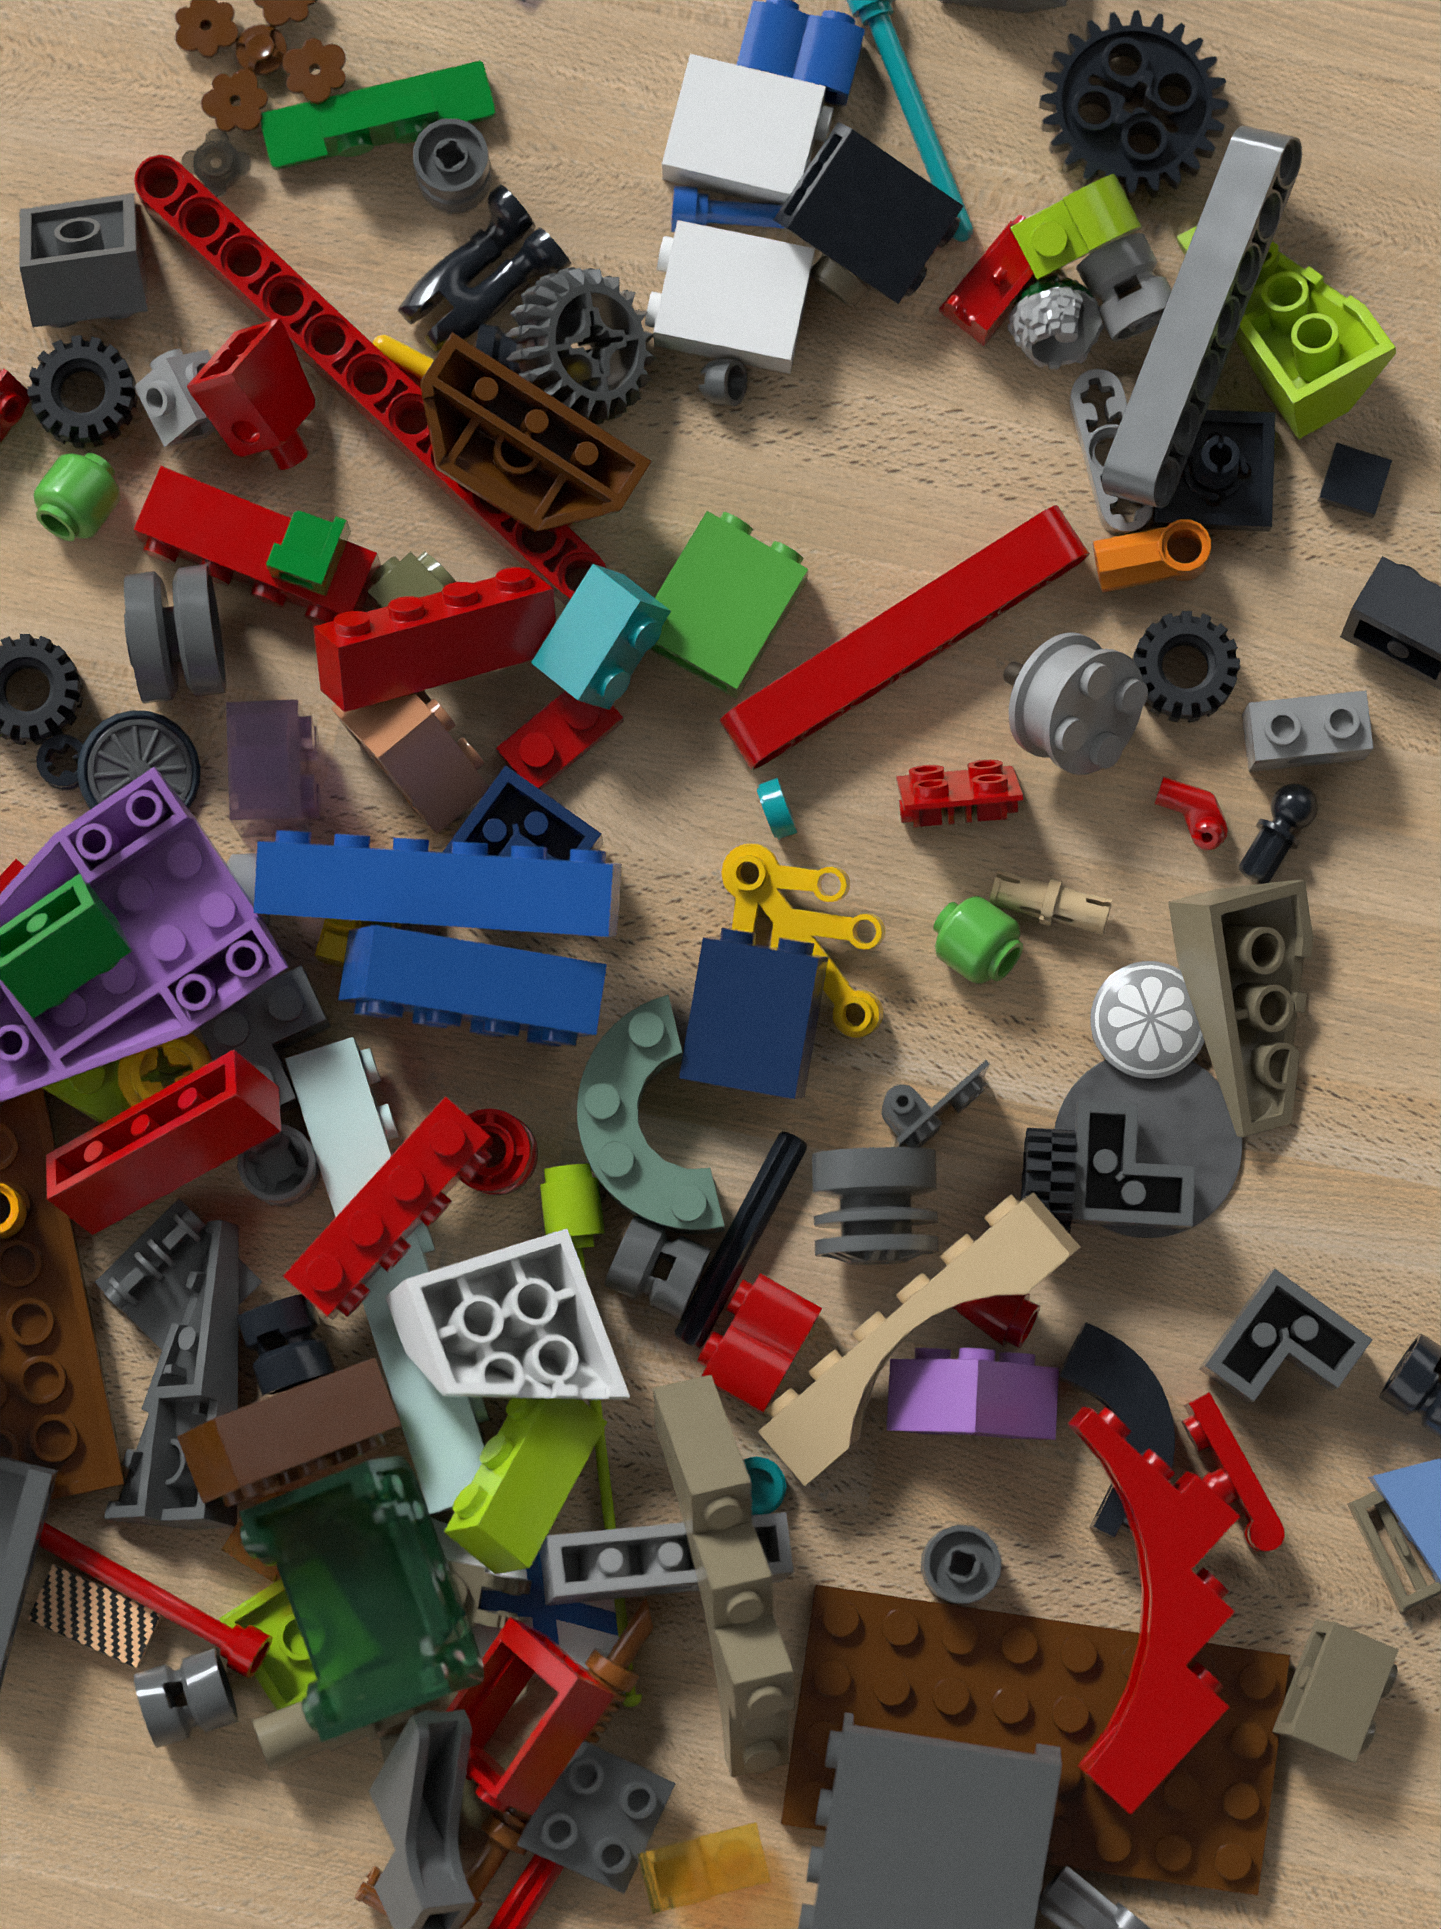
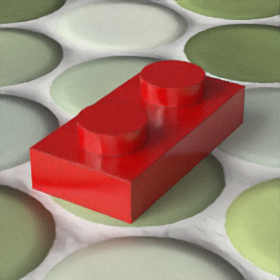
M564 691L496 747V751L515 773L539 790H542L624 722V719L613 705L610 710L578 701L567 691Z

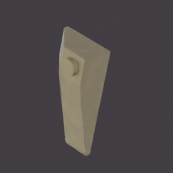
M1297 879L1214 889L1169 901L1177 961L1236 1135L1247 1137L1291 1124L1300 1055L1299 1051L1294 1047L1297 1012L1305 1013L1307 993L1300 992L1304 957L1311 958L1313 932L1305 880Z

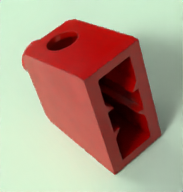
M280 318L235 331L186 387L235 455L244 457L268 450L279 470L290 469L300 464L309 456V451L297 428L315 408V397Z

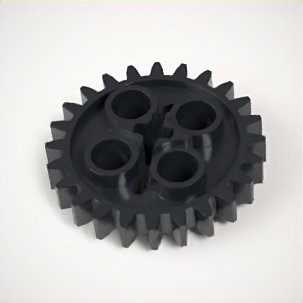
M1134 10L1130 24L1122 26L1117 14L1111 12L1107 30L1102 31L1091 19L1087 22L1086 41L1073 33L1068 35L1066 45L1072 55L1059 51L1054 52L1051 63L1059 72H1045L1042 85L1053 91V93L1041 95L1039 100L1040 109L1054 113L1042 119L1041 131L1059 133L1050 142L1049 151L1051 154L1065 150L1069 152L1064 162L1063 170L1069 172L1081 165L1085 169L1082 186L1089 185L1096 177L1102 179L1115 174L1119 183L1124 184L1125 195L1128 200L1133 199L1137 185L1141 184L1145 185L1151 198H1155L1159 190V180L1164 179L1171 188L1177 190L1181 183L1180 169L1194 177L1198 175L1201 166L1195 154L1203 158H1212L1216 147L1206 137L1221 138L1225 128L1224 124L1212 117L1225 115L1228 109L1227 101L1213 98V96L1224 91L1226 80L1219 77L1208 78V75L1216 68L1218 59L1216 56L1199 60L1197 56L1204 42L1201 37L1187 45L1181 41L1185 24L1180 23L1168 33L1163 31V14L1158 13L1149 27L1143 26L1140 11ZM1125 56L1131 58L1137 64L1139 70L1131 76H1120L1111 70L1108 63L1113 58ZM1091 77H1095L1101 80L1104 87L1091 85L1088 80ZM1166 86H1176L1185 92L1188 101L1180 106H1170L1160 99L1158 91ZM1134 97L1140 98L1143 101L1142 108L1137 107L1132 113L1126 112L1123 109L1124 103H1130ZM1087 104H1097L1106 110L1109 118L1100 124H1090L1080 117L1078 110ZM1162 123L1167 125L1174 124L1178 131L1171 133L1165 129ZM1144 133L1156 141L1158 149L1150 154H1140L1130 148L1128 139L1135 134Z

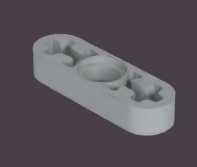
M1103 369L1088 370L1081 374L1073 384L1070 394V408L1098 515L1103 527L1115 536L1138 533L1143 531L1149 523L1153 507L1140 504L1142 508L1136 510L1133 522L1125 523L1122 514L1112 515L1110 509L1116 507L1118 498L1105 494L1101 482L1104 466L1097 461L1094 453L1095 446L1101 440L1115 438L1119 425H1104L1089 433L1087 426H1097L1098 417L1093 403L1083 404L1081 400L1087 396L1089 386L1097 384L1101 393L1110 392L1112 397L1106 400L1104 406L1107 423L1112 422L1116 418L1121 423L1127 407L1124 390L1119 379L1111 372Z

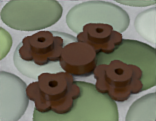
M191 0L190 7H182L177 10L175 20L180 27L176 31L175 41L181 50L185 52L198 50L201 56L212 58L218 53L219 47L227 48L236 43V57L244 69L237 70L231 77L223 73L216 75L212 80L213 90L206 92L201 99L203 112L208 117L216 119L215 122L220 131L231 132L237 127L242 131L249 132L255 130L260 125L262 119L260 109H263L268 104L269 98L265 90L258 88L259 84L256 75L266 76L273 74L282 65L285 72L289 75L286 81L288 90L293 94L303 93L305 98L313 104L324 103L331 96L332 89H340L345 85L346 75L342 68L346 63V55L339 45L327 44L323 46L319 39L309 38L304 42L302 49L294 48L286 52L285 38L275 28L284 26L290 19L298 23L305 21L309 16L308 6L315 4L318 0H253L257 7L263 8V17L269 25L258 24L251 26L243 31L240 36L236 24L232 21L235 16L234 8L228 2L218 3L217 0ZM205 26H211L209 30H203ZM316 69L320 70V72H319L318 74H316V75H313V74H312V72H313L314 70H316ZM235 101H241L237 106L232 105Z

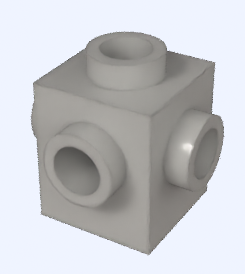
M174 349L163 353L150 363L152 371L134 385L164 447L204 439L216 430L186 387L212 358L208 349L183 354L181 349Z

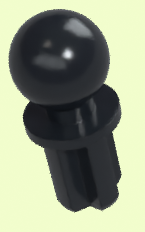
M1296 783L1287 784L1278 789L1271 801V813L1274 819L1272 822L1259 819L1256 827L1260 831L1239 864V870L1247 879L1257 884L1269 883L1289 849H1297L1300 842L1292 834L1293 831L1309 826L1315 819L1318 810L1317 799L1308 787Z

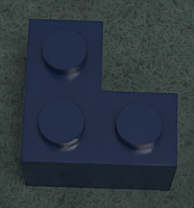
M505 765L443 852L452 853V841L488 844L487 855L511 857V845L547 847V859L570 860L571 849L599 851L603 845L602 833Z

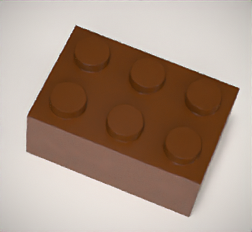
M374 1357L213 1418L177 1436L202 1503L204 1504L222 1497L227 1508L275 1487L284 1486L317 1471L338 1465L384 1446L386 1443L382 1433L400 1426L401 1423Z

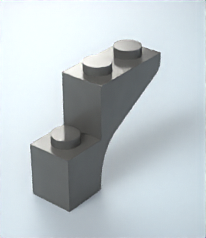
M431 1710L412 1715L369 1790L371 1798L396 1849L374 1886L393 1929H459L475 1903L464 1876L458 1847V1827L472 1734L471 1724L464 1710L447 1712Z

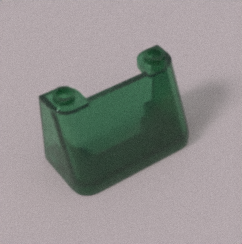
M392 1456L365 1461L239 1511L243 1522L240 1528L243 1546L252 1559H259L265 1566H277L317 1680L311 1681L307 1686V1696L302 1699V1710L307 1724L314 1732L318 1733L321 1743L477 1686L484 1681V1667L476 1640L418 1480L409 1463L403 1457Z

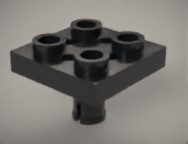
M1207 410L1183 470L1184 477L1181 476L1171 501L1162 509L1154 507L1153 527H1167L1170 523L1177 520L1190 519L1200 523L1205 529L1270 532L1273 514L1275 412ZM1189 465H1191V472H1192L1191 475H1190ZM1239 465L1243 475H1246L1250 469L1251 476L1249 478L1240 479L1237 477ZM1218 495L1221 498V503L1216 507H1211L1205 502V499H1209L1213 503L1217 502Z

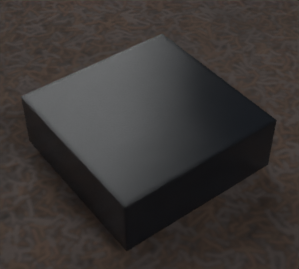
M1336 443L1317 501L1373 519L1392 460Z

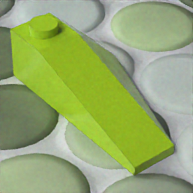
M1197 226L1177 236V243L1184 255L1187 253ZM1272 241L1236 333L1235 341L1271 401L1297 438L1301 439L1348 413L1395 356L1396 347L1366 305L1351 295L1346 298L1324 283L1323 275L1309 266L1304 269L1279 251V245Z

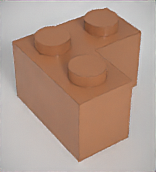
M424 690L344 712L336 704L331 708L358 745L384 771L410 807L436 834L482 798L489 789V786L477 771L485 765L484 761L465 738L462 737L457 742L454 741L448 732L456 724L444 708L434 698L431 700Z

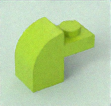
M1112 174L1063 197L1059 202L1010 228L1038 281L1087 254L1090 255L1103 246L1141 229L1142 226L1116 175Z

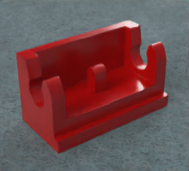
M1017 215L1013 221L1011 220L939 308L940 313L983 346L1008 318L1014 307V302L1021 295L1023 289L1030 287L1037 280L1010 228L1026 219L1023 215Z

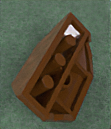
M453 332L420 381L436 469L535 533L620 512L652 462Z

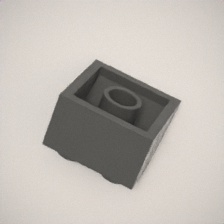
M134 193L20 209L19 268L32 328L48 325L54 328H64L78 321L103 317L119 320L128 318L138 312L148 311L147 278Z

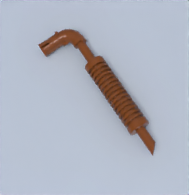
M647 1596L610 1653L607 1654L600 1649L594 1648L585 1662V1665L589 1668L587 1671L615 1695L584 1741L588 1743H598L600 1737L596 1733L603 1734L607 1729L603 1722L611 1723L613 1716L610 1712L617 1713L620 1709L616 1702L623 1703L627 1698L623 1691L630 1693L640 1678L629 1666L653 1630ZM509 1806L505 1812L490 1810L484 1818L480 1827L490 1838L465 1875L475 1903L459 1929L463 1928L482 1906L483 1902L479 1898L509 1851L512 1850L520 1855L527 1853L528 1850L518 1846L517 1843L530 1818V1814ZM374 1866L366 1876L368 1878L367 1883L364 1881L361 1883L354 1899L365 1903L388 1918L374 1888L382 1871L377 1866Z

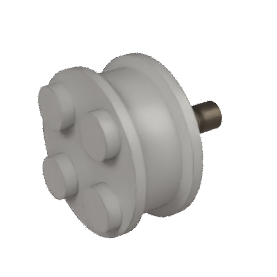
M1074 632L1063 633L1047 640L1035 650L1024 665L1016 661L1009 663L1003 675L1004 681L1014 686L1009 703V725L1016 743L1023 750L1035 756L1050 757L1056 766L1076 775L1090 774L1102 768H1110L1116 764L1122 754V750L1131 739L1137 727L1142 708L1148 697V688L1143 682L1141 672L1134 660L1117 650L1102 649L1095 640Z

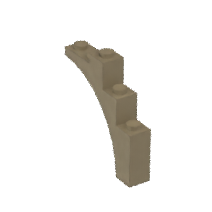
M712 1375L653 1388L655 1429L681 1510L701 1593L718 1686L725 1760L731 1777H736L748 1773H764L774 1767L789 1764L788 1710L794 1709L793 1668L773 1616L772 1575L752 1523L751 1481Z

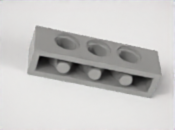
M784 1512L753 1515L752 1523L770 1569L772 1583L783 1582L793 1573L787 1514ZM684 1522L551 1535L546 1537L540 1547L546 1606L700 1590Z

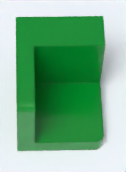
M300 510L295 511L282 544L274 543L266 563L270 575L326 596L351 532L348 521L335 516L333 522Z

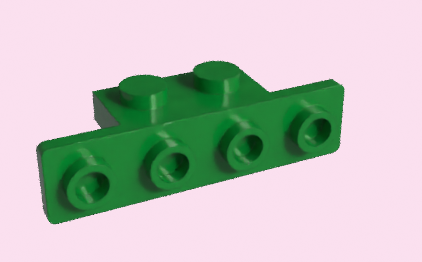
M474 61L333 95L321 104H313L308 101L261 113V127L271 167L274 170H280L338 155L342 157L358 156L371 151L376 146L392 142H416L418 135L431 123L441 119H460L471 124L494 118L496 110L485 65L482 61Z

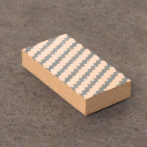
M52 1564L28 1620L130 1666L139 1668L162 1616L127 1596Z

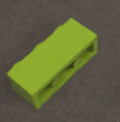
M511 1398L506 1407L508 1416L498 1434L483 1448L479 1457L481 1465L471 1484L467 1485L458 1494L453 1503V1511L455 1513L444 1533L495 1575L530 1568L607 1424L603 1417L581 1399Z

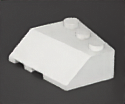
M568 1229L405 1279L385 1296L405 1353L443 1396L627 1400L630 1398Z

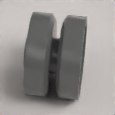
M208 564L177 569L172 582L174 606H169L165 584L155 571L125 575V635L130 663L134 669L138 692L143 704L174 699L179 686L177 662H182L186 684L196 697L226 693V667L222 631L214 583Z

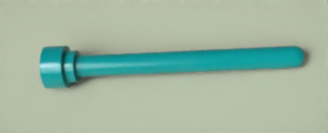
M846 0L852 16L855 18L859 17L862 25H869L931 184L964 206L957 216L960 219V223L953 238L959 242L969 240L974 232L972 222L890 18L894 13L891 4L895 0Z

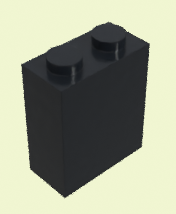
M838 122L773 220L866 284L899 304L904 295L907 297L911 296L922 284L927 274V267L924 265L936 247L941 248L945 246L954 236L960 223V219L957 216L964 206L858 132Z

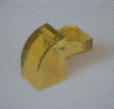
M757 1821L703 1835L691 1836L638 1852V1859L652 1914L710 1900L712 1896L771 1882Z

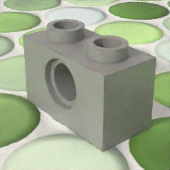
M1366 690L1250 702L1242 714L1249 772L1365 760L1373 750Z

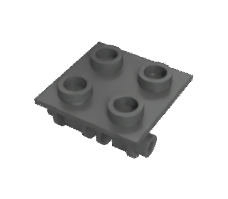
M985 1060L932 1108L911 1086L900 1084L892 1087L886 1093L881 1113L885 1123L898 1136L893 1147H905L908 1145L909 1147L921 1148L940 1130L939 1127L943 1123L938 1117L952 1106L960 1113L985 1090L984 1087L987 1085V1082L983 1077L990 1063Z
M180 1198L95 1281L105 1292L104 1294L122 1310L161 1350L165 1344L172 1322H182L192 1291L185 1287L190 1271H200L212 1237L205 1232L206 1224ZM239 1259L240 1305L262 1281Z
M583 1741L533 1816L530 1815L517 1845L625 1894L676 1783L653 1773V1771L641 1765L629 1762Z

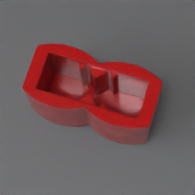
M760 1273L754 1284L744 1279L742 1280L726 1308V1311L735 1315L731 1325L724 1336L713 1331L696 1362L706 1367L701 1377L712 1375L716 1389L763 1415L820 1315L822 1308Z

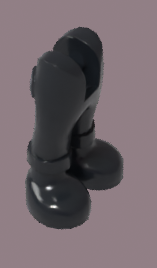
M502 184L495 188L487 198L491 213V220L485 231L478 229L468 242L435 264L409 291L398 309V312L409 324H413L425 317L445 298L454 307L453 310L432 327L425 337L424 341L435 353L440 352L452 332L463 340L476 332L481 324H486L517 293L520 294L530 285L528 279L541 274H558L560 270L569 268L572 265L570 259L555 240L544 229L539 227L525 239L521 249L512 259L509 260L507 258L497 267L495 272L473 288L469 287V284L477 275L503 255V251L522 240L536 228L534 221L523 205Z

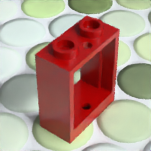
M510 1617L445 1711L464 1710L471 1724L472 1734L465 1779L472 1781L474 1778L480 1784L475 1791L476 1794L497 1810L505 1812L509 1806H512L533 1816L615 1695L548 1635ZM536 1672L559 1694L510 1766L505 1770L483 1750V1747Z

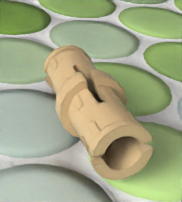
M998 869L989 902L1002 909L1013 910L1040 918L1039 924L1051 926V923L1055 922L1081 928L1103 936L1112 899L1063 887L1062 881L1051 878L1048 883Z

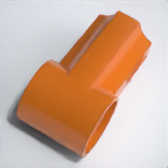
M1180 519L1164 528L1093 541L1095 563L1102 593L1172 579L1189 581L1197 578L1205 570L1210 557L1211 539L1207 530L1198 522L1190 519ZM1189 538L1198 545L1200 555L1195 561L1190 563H1179L1169 555L1168 545L1175 539Z

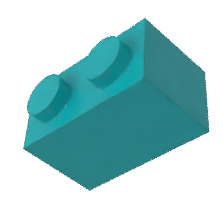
M592 564L531 663L578 701L610 710L615 700L620 698L630 684V676L646 651L654 646L659 639L662 625L671 613V610L626 575Z

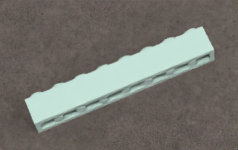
M354 1037L285 1059L335 1218L393 1155L389 1140L399 1137L389 1104L377 1106L371 1084L380 1082L381 1079L371 1048L359 1050L358 1043ZM421 1222L406 1239L412 1246L396 1266L389 1272H386L381 1267L365 1284L371 1292L362 1303L429 1514L435 1515L453 1509V1503L458 1494L467 1485L471 1484L481 1465L479 1457L486 1445L479 1423L488 1421L489 1417L483 1397L443 1396L405 1353L385 1296L405 1279L430 1272L425 1253L433 1251L435 1248L429 1228Z

